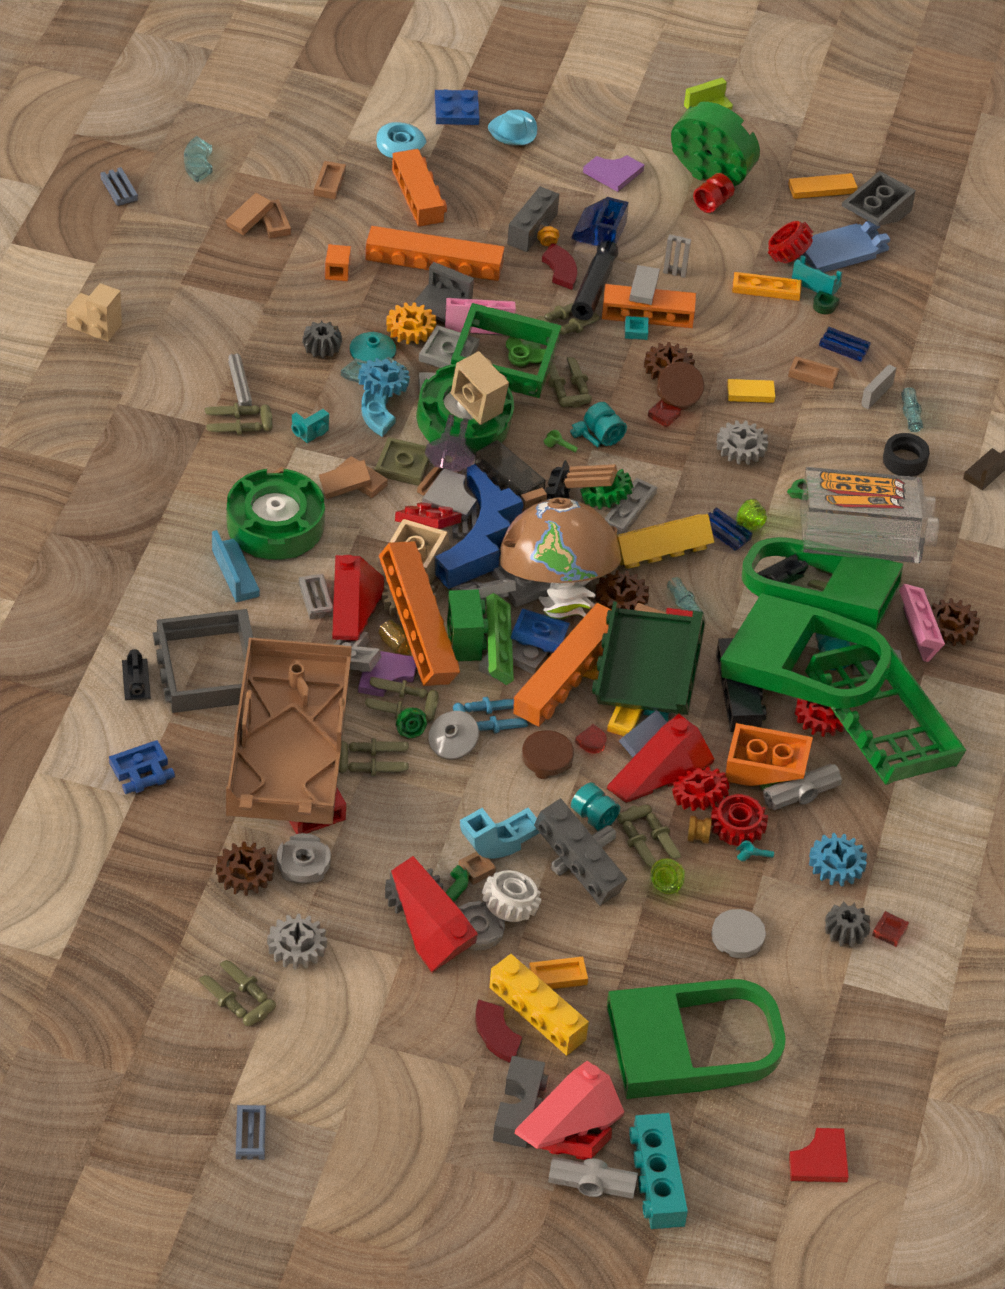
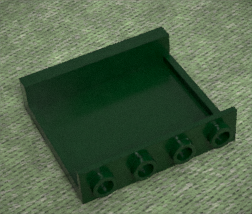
M613 601L612 610H608L606 616V625H609L608 631L603 633L602 636L603 656H599L597 661L599 676L598 679H594L592 694L596 696L598 704L688 715L706 624L704 613L693 611L692 617L620 609L618 603Z

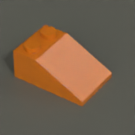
M736 723L727 759L726 778H728L730 783L747 786L804 779L813 737Z

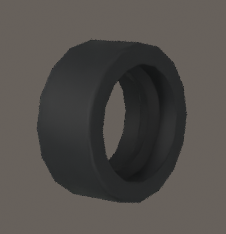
M911 433L895 434L885 444L883 463L893 474L902 477L917 476L927 466L930 454L929 446L925 440ZM908 450L918 455L919 458L905 460L899 458L893 452Z

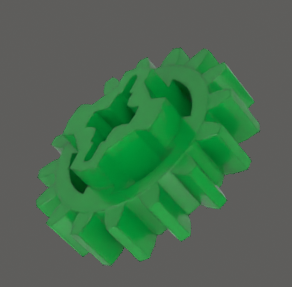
M620 469L612 486L584 487L580 489L586 505L589 504L592 508L597 505L598 509H601L602 507L611 508L613 503L619 505L621 500H627V495L632 494V488L634 487L629 473H624V470Z

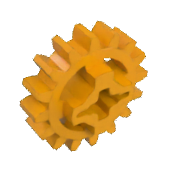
M415 302L412 306H409L407 303H404V307L396 305L395 310L390 309L389 315H387V332H391V338L398 337L397 342L406 340V344H410L411 341L419 344V340L426 342L427 336L430 337L436 327V315H432L431 309L425 310V305L417 307Z

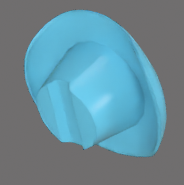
M509 110L494 118L489 123L488 130L496 140L504 144L526 145L535 139L537 123L534 117L526 111Z
M402 122L385 124L379 129L376 137L379 151L393 158V153L413 149L420 150L427 142L424 134L417 127Z

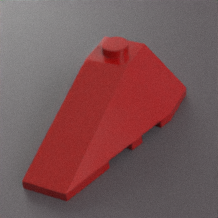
M335 555L332 640H358L368 624L369 616L375 612L378 601L382 600L384 576L361 556Z
M678 714L660 728L607 785V789L622 801L628 803L652 794L654 789L664 785L672 786L674 782L679 780V776H687V771L693 773L696 768L704 771L714 763L715 758L698 727Z
M414 856L391 870L413 938L415 950L432 973L476 943L478 936L476 930Z

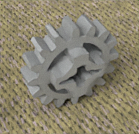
M735 420L734 425L728 422L726 423V428L721 427L720 433L717 434V450H721V456L728 455V461L736 459L737 464H740L741 461L750 464L751 459L758 462L759 457H764L765 451H767L768 435L763 434V428L756 429V423L750 426L746 420L743 424H740L738 420Z
M297 914L296 919L286 915L285 922L278 919L276 920V927H270V935L267 936L269 954H274L275 962L283 960V967L285 968L289 963L293 964L295 970H297L298 964L308 968L309 961L317 964L318 956H324L325 948H327L326 930L320 929L319 921L311 923V916L306 917L304 920L301 919L300 914Z

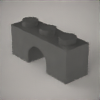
M540 186L509 223L507 245L528 252L537 241L540 225L549 226L557 216L559 193Z
M512 1056L506 1078L505 1094L515 1096L521 1102L516 1104L500 1102L494 1125L493 1141L524 1148L527 1147L528 1142L516 1135L515 1130L543 1102V1098L539 1097L540 1090L546 1091L549 1077L548 1074H544L545 1062Z

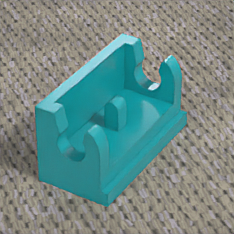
M801 255L800 260H796L794 263L792 279L802 280L801 286L818 293L820 290L834 296L841 287L842 272L837 271L836 276L827 275L821 272V270L806 266V257Z

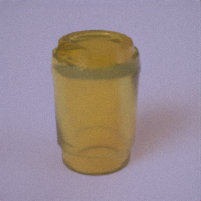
M388 620L380 626L379 636L395 654L408 656L412 653L405 631L400 625L392 620Z

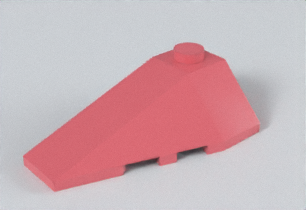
M586 1061L573 1070L516 1128L515 1134L536 1149L562 1142L566 1136L573 1134L583 1136L587 1134L588 1130L597 1127L599 1130L606 1129L623 1117L624 1110L610 1076L596 1065Z

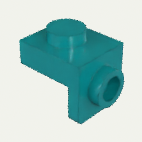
M321 409L304 419L295 412L292 414L291 429L297 437L309 443L329 431V413Z

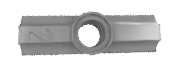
M828 764L810 772H805L804 779L784 781L765 788L763 791L765 804L770 810H777L797 801L800 804H807L813 801L819 793L841 785L840 770L835 764Z
M553 1157L548 1182L578 1188L582 1194L589 1197H598L606 1193L633 1199L638 1173L610 1168L604 1161L595 1158L579 1162Z

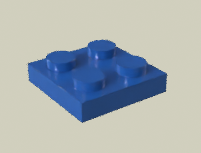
M435 90L436 124L479 125L478 90Z
M522 608L514 626L511 639L517 640L520 644L533 645L545 652L552 653L564 641L570 623Z

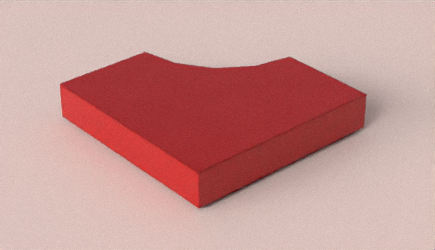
M816 1128L814 1139L808 1146L801 1150L790 1151V1181L847 1183L849 1175L844 1128Z

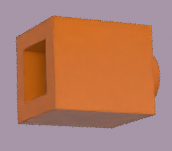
M328 244L325 262L326 280L348 281L351 246Z

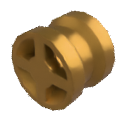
M690 815L687 841L701 840L702 843L708 844L711 818L698 819L696 816Z

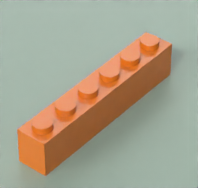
M371 226L366 242L365 260L429 270L432 263L436 262L470 277L499 281L503 267L505 247Z
M415 541L389 542L380 553L379 558L423 686L449 685L460 673L459 663L455 658L451 640L448 638L444 620L440 615L436 597L432 592L428 574L425 572L421 554Z
M599 603L594 605L514 696L513 714L538 727L546 719L549 720L552 717L559 703L562 704L566 701L572 688L579 686L587 671L590 672L594 668L599 656H603L602 636L603 633L608 631L609 625H606V616L608 610L611 609Z

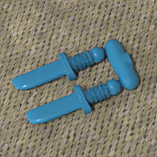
M483 697L482 701L467 702L464 706L461 703H455L453 711H486V714H492L494 710L514 709V699L490 701L488 697ZM490 716V720L476 722L480 731L493 730L494 734L499 733L503 729L528 726V722L522 718L497 720L495 716Z

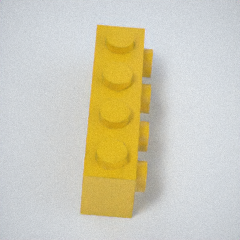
M697 514L617 534L621 555L620 565H625L626 569L640 566L639 562L648 560V563L661 561L662 556L670 554V557L681 556L685 554L684 550L691 548L693 552L707 549V544L714 543L708 514Z
M510 954L491 968L489 988L566 1056L586 1041L589 1021L515 956Z

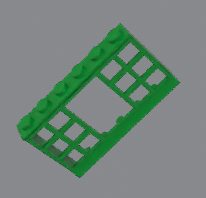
M856 644L814 654L805 672L809 678L835 688L848 686L852 689L856 688L854 684L867 682L871 676L861 662L873 660L877 665L880 657L871 648ZM891 646V669L886 679L893 689L883 692L879 690L877 695L870 701L898 695L920 727L873 738L872 731H865L858 721L859 713L857 711L852 712L850 708L830 707L885 785L953 766L957 767L966 752V748ZM854 664L862 676L850 679L842 667ZM835 668L843 681L832 683V675L830 673L825 674L823 671ZM925 732L933 745L921 747L913 735ZM907 737L915 749L902 752L895 739ZM888 742L896 754L887 756L884 749L879 750L875 744ZM936 750H938V751L940 752V753H936V754H932V755H927V754H926V753H928V752H932V751H936ZM920 755V758L912 760L907 759L908 757ZM897 760L902 761L901 763L893 764L892 766L889 765V762Z

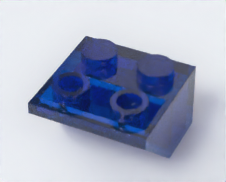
M606 197L584 208L571 239L596 246L602 241L609 240L617 245L627 223L629 202Z

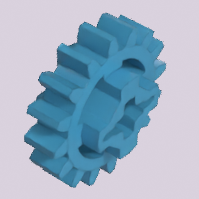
M376 358L375 362L367 360V364L362 363L359 369V385H364V390L370 389L371 394L377 392L380 397L386 394L392 397L393 393L401 395V391L406 392L409 385V371L404 370V365L397 366V361L390 363L391 361L386 358L382 361Z
M832 833L830 839L823 835L821 841L815 840L814 847H811L809 866L813 867V874H821V881L826 878L830 879V885H833L835 881H839L840 886H844L846 880L853 884L855 878L860 879L862 873L865 872L867 853L862 852L863 845H855V838L850 841L846 840V834H843L841 838H837V835Z

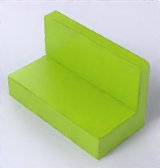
M722 77L687 88L684 106L688 109L690 106H697L700 102H712L732 110L733 104L725 96L727 82Z

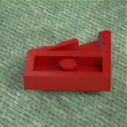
M612 1128L603 1129L600 1134H586L583 1136L573 1134L566 1136L562 1142L539 1149L548 1150L549 1153L556 1155L563 1153L575 1155L576 1158L581 1160L592 1159L612 1139Z

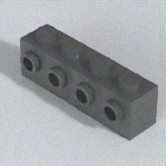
M560 798L541 810L534 826L599 906L619 894L627 881L626 876L566 803Z

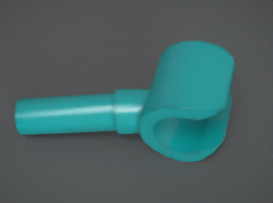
M579 421L572 424L573 429L570 430V433L574 438L583 435L584 438L588 439L597 448L601 445V442L588 432L585 422Z
M744 841L736 848V850L741 851L737 858L743 862L752 855L774 857V851L755 848L750 841Z

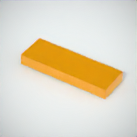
M852 173L791 178L788 181L793 199L853 194L858 189Z
M734 272L732 293L799 301L802 280Z

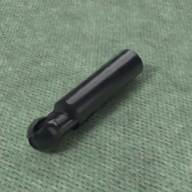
M605 240L597 246L595 257L591 260L571 307L572 314L579 320H589L594 314L612 271L613 262L618 256V246L614 242Z

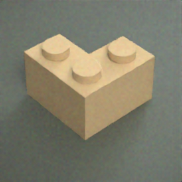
M99 283L90 296L80 293L66 309L67 327L108 342L122 325L120 290Z

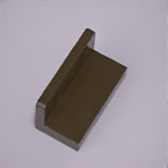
M991 448L965 471L963 479L980 490H984L1005 471V450L1000 453Z

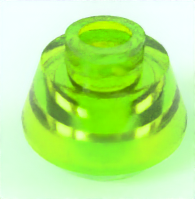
M757 499L746 500L737 513L736 522L738 527L748 530L762 528L767 520L766 510Z
M660 859L651 868V882L659 892L674 894L683 886L685 870L679 862L673 859Z

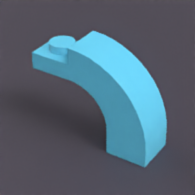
M529 807L496 824L483 808L460 820L462 834L479 855L489 859L505 857L520 851L521 843L540 833L534 826L537 817Z

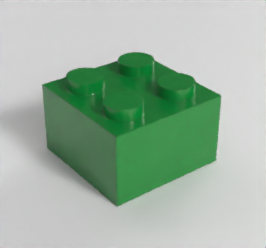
M479 589L449 591L447 632L458 662L482 661V650H487V639L484 634L488 633V619L483 618L486 611L485 600H480Z

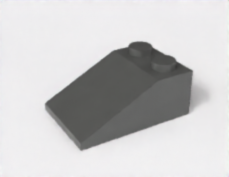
M879 171L843 201L842 207L877 226L900 221L912 211L916 190Z

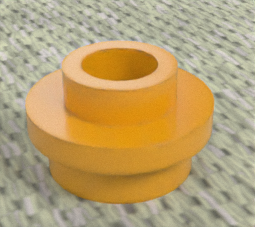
M551 226L543 227L537 233V238L543 246H550L551 243L556 244L560 237L559 230Z

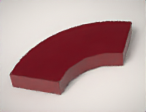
M551 243L542 255V262L553 270L552 283L573 290L577 281V265L575 260L565 249Z
M478 999L475 1013L477 1032L485 1042L486 1047L494 1055L510 1063L512 1056H517L522 1043V1036L514 1033L506 1025L504 1019L505 1007Z

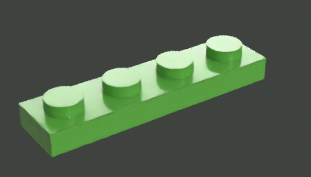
M492 593L486 597L488 670L493 678L508 685L514 681L511 606L501 597Z

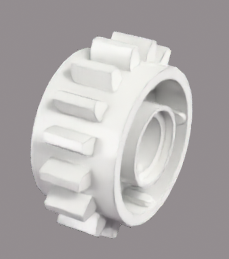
M506 870L499 873L496 872L493 877H488L482 890V894H484L482 900L486 902L487 908L492 914L505 921L519 922L525 919L528 920L530 915L535 916L541 903V898H539L541 892L537 890L536 884L528 876L517 871Z

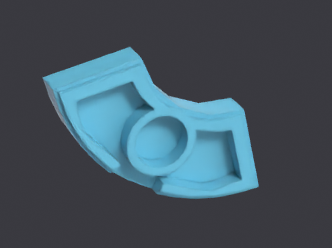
M370 389L365 390L361 404L363 419L372 431L383 437L396 422V417L390 414L386 408L389 396L386 394L380 397L377 392L371 394Z

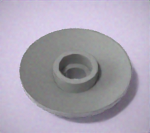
M463 711L444 713L434 721L429 731V744L432 750L438 756L445 759H459L466 756L474 749L479 739V728L475 719ZM451 729H455L454 733L447 734Z

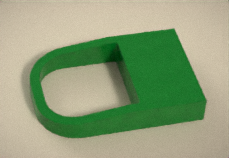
M774 537L761 540L751 547L743 560L741 578L744 585L758 597L762 593L823 609L877 630L901 585L903 563L799 539ZM796 554L798 560H805L808 565L833 575L825 589L817 591L764 578L757 574L754 569L763 558L770 556L787 558Z
M762 593L721 658L723 678L824 706L842 709L857 707L873 699L879 692L891 669L890 646L883 635L875 629L823 609ZM814 633L869 647L880 657L868 681L852 689L835 688L791 670Z
M726 979L608 991L606 1008L626 1099L702 1092L752 1083L770 1075L782 1060L786 1036L778 1005L766 989L751 981ZM730 999H742L754 1003L764 1012L773 1042V1049L766 1057L748 1063L699 1068L692 1066L679 1008Z

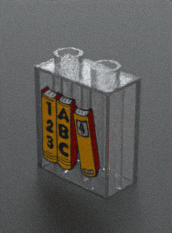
M806 467L800 506L804 553L921 563L924 546H936L939 518L934 517L935 496L924 495L921 477Z

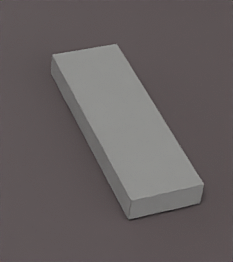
M638 478L633 481L634 488H632V494L627 495V500H621L619 505L615 504L604 518L610 526L617 528V534L628 531L657 493L656 486Z

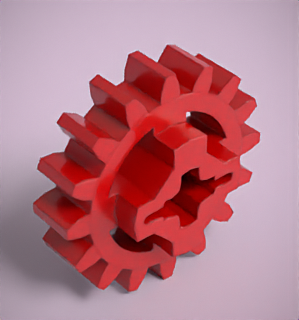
M798 698L795 715L798 716L797 723H804L803 730L810 728L812 729V735L818 731L822 737H825L826 732H829L832 736H835L836 730L843 732L844 726L830 707Z
M707 767L704 771L696 768L693 773L687 771V776H679V781L673 783L674 788L672 789L677 806L682 805L684 810L691 807L692 811H695L698 807L702 810H706L709 805L716 807L715 802H721L723 796L729 795L728 790L730 786L724 772L720 773L718 768L711 771L710 767Z

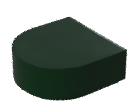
M819 290L814 297L813 309L820 314H831L839 305L840 298Z

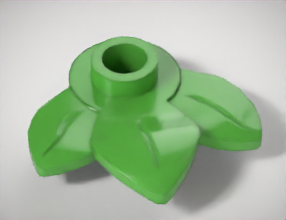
M511 336L506 341V348L509 351L508 360L513 365L525 366L529 363L542 362L546 349H540L539 343L527 340L521 341L519 338Z

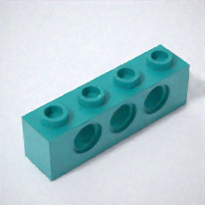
M669 1113L635 1115L634 1127L629 1128L630 1143L636 1145L634 1165L636 1169L640 1168L641 1176H638L639 1192L644 1193L646 1200L643 1201L644 1218H649L651 1229L685 1227L688 1209ZM657 1194H663V1195H665L666 1197H661V1196H658Z

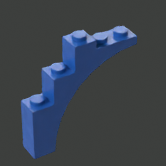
M475 464L467 467V487L477 499L480 515L473 529L463 540L451 549L435 556V575L448 589L499 567V548H501L506 531L514 519L522 513L523 501L520 496L516 495L510 488L501 491L499 486L495 485L488 478L487 474L484 471L482 472Z

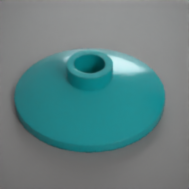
M366 332L356 336L351 341L350 354L361 364H367V360L375 362L376 358L380 361L385 358L391 361L396 354V345L385 334Z

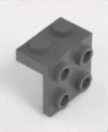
M433 262L429 267V283L414 302L417 307L425 305V310L431 309L432 315H436L437 320L445 323L446 298L473 299L474 278Z

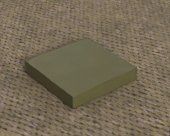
M388 437L374 471L387 479L419 486L424 479L434 454V448Z

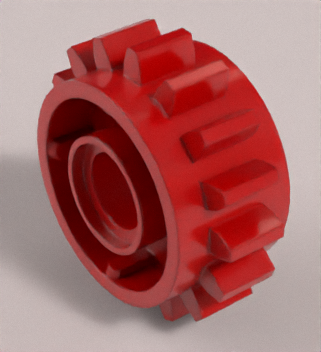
M792 221L784 225L770 238L768 254L775 262L789 263L794 261L811 246L813 230L806 222Z
M735 794L725 796L721 802H717L716 807L712 808L711 825L713 826V833H717L719 840L734 846H739L744 841H750L752 844L755 840L760 841L762 833L765 834L767 829L768 815H765L766 808L761 807L758 800L748 795Z

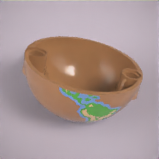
M567 498L545 500L519 514L508 527L501 544L500 565L507 572L515 576L539 582L572 583L599 578L611 573L620 565L621 555L617 540V528L610 526L589 505Z

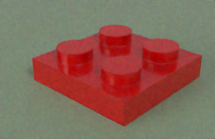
M419 502L417 506H405V509L396 511L395 522H402L405 519L436 529H442L461 523L462 513L453 512L451 507L441 506L432 508L430 503Z

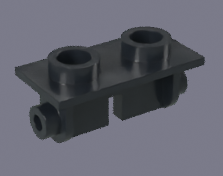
M566 460L563 462L562 468L556 467L551 471L548 481L549 487H546L545 490L547 493L546 500L553 498L569 499L571 488H566L564 482L567 474L570 473V467Z
M794 554L757 572V574L770 580L790 584L804 577L808 564L805 560H798L797 555Z
M132 649L127 655V660H122L125 701L151 699L147 658L142 659V654L139 650Z

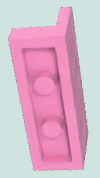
M446 298L445 328L461 332L472 303L515 314V302ZM472 327L470 332L482 334H499L475 327Z
M903 584L899 589L904 603L903 609L923 661L929 662L945 643L924 589Z

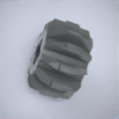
M321 320L318 324L312 322L311 326H306L302 343L306 353H312L313 357L321 356L324 358L326 355L332 357L334 353L339 352L342 335L338 326H333L331 322L323 323Z
M843 901L840 906L834 905L831 911L826 914L825 933L830 935L831 942L838 940L840 947L844 943H847L851 948L855 943L861 945L864 939L867 938V935H869L870 916L865 914V908L857 909L855 902L848 906Z

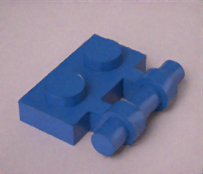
M158 740L109 756V764L119 782L126 779L131 781L122 785L125 794L134 791L137 794L144 791L146 787L155 784L160 786L165 784L166 780L175 778L172 768L166 770L161 768L168 765V758ZM149 771L152 772V775L143 778L139 776Z

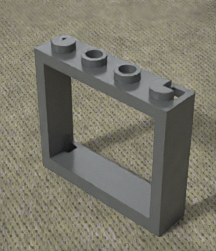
M247 609L156 620L157 632L152 633L154 646L159 645V649L156 650L158 665H163V668L160 669L161 683H166L167 688H164L165 703H170L172 713L239 705L242 684L177 692L167 641L238 632L244 661H246L249 638H253Z

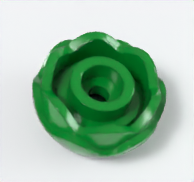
M415 707L406 708L401 711L396 720L398 733L407 738H416L422 735L427 727L426 714L421 709Z

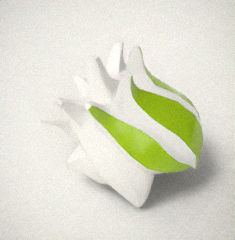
M590 580L572 583H551L550 588L547 590L549 596H540L538 598L545 607L543 609L545 614L558 620L574 615H580L584 618L586 613L582 607L590 609L595 605L587 597H595L596 595L583 587Z

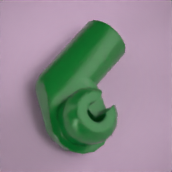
M457 865L450 872V876L456 881L445 892L453 902L467 889L469 883V872L460 865Z

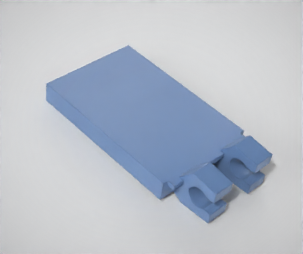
M866 221L863 225L856 223L813 235L811 246L802 255L806 257V261L811 268L821 270L824 273L875 259L876 254L889 250L887 243L890 242V238L887 233L879 234L876 229L880 228V226Z

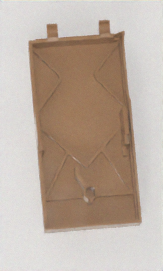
M249 638L234 733L228 787L226 786V816L333 825L352 646Z

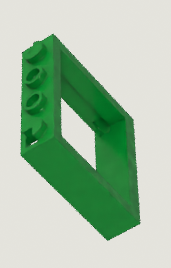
M472 303L451 358V365L466 358L462 357L472 327L546 345L547 348L538 375L492 364L500 374L506 377L509 382L508 387L512 392L540 398L559 343L562 325Z

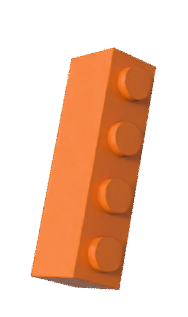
M419 149L393 153L392 171L418 227L444 222V213L447 212L446 201L440 197L439 186L434 184L432 171L427 169L426 158L421 156Z
M605 284L602 309L603 320L625 322L626 316L647 317L648 324L693 328L696 293L656 289L652 305L629 301L631 286Z

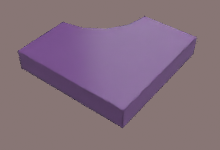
M628 155L614 160L596 156L583 167V173L617 192L644 171V164Z
M380 651L381 659L372 671L362 672L358 693L381 697L385 695L387 690L373 687L369 683L370 677L402 683V680L413 682L417 670L414 658L412 656Z

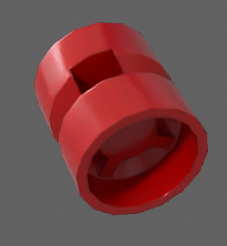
M716 173L695 189L693 193L694 202L700 210L705 213H712L734 195V185L726 175Z

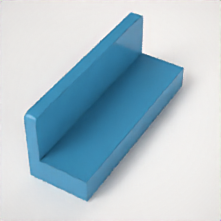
M212 531V551L235 602L260 597L259 587L239 544L234 539L222 541L218 531Z

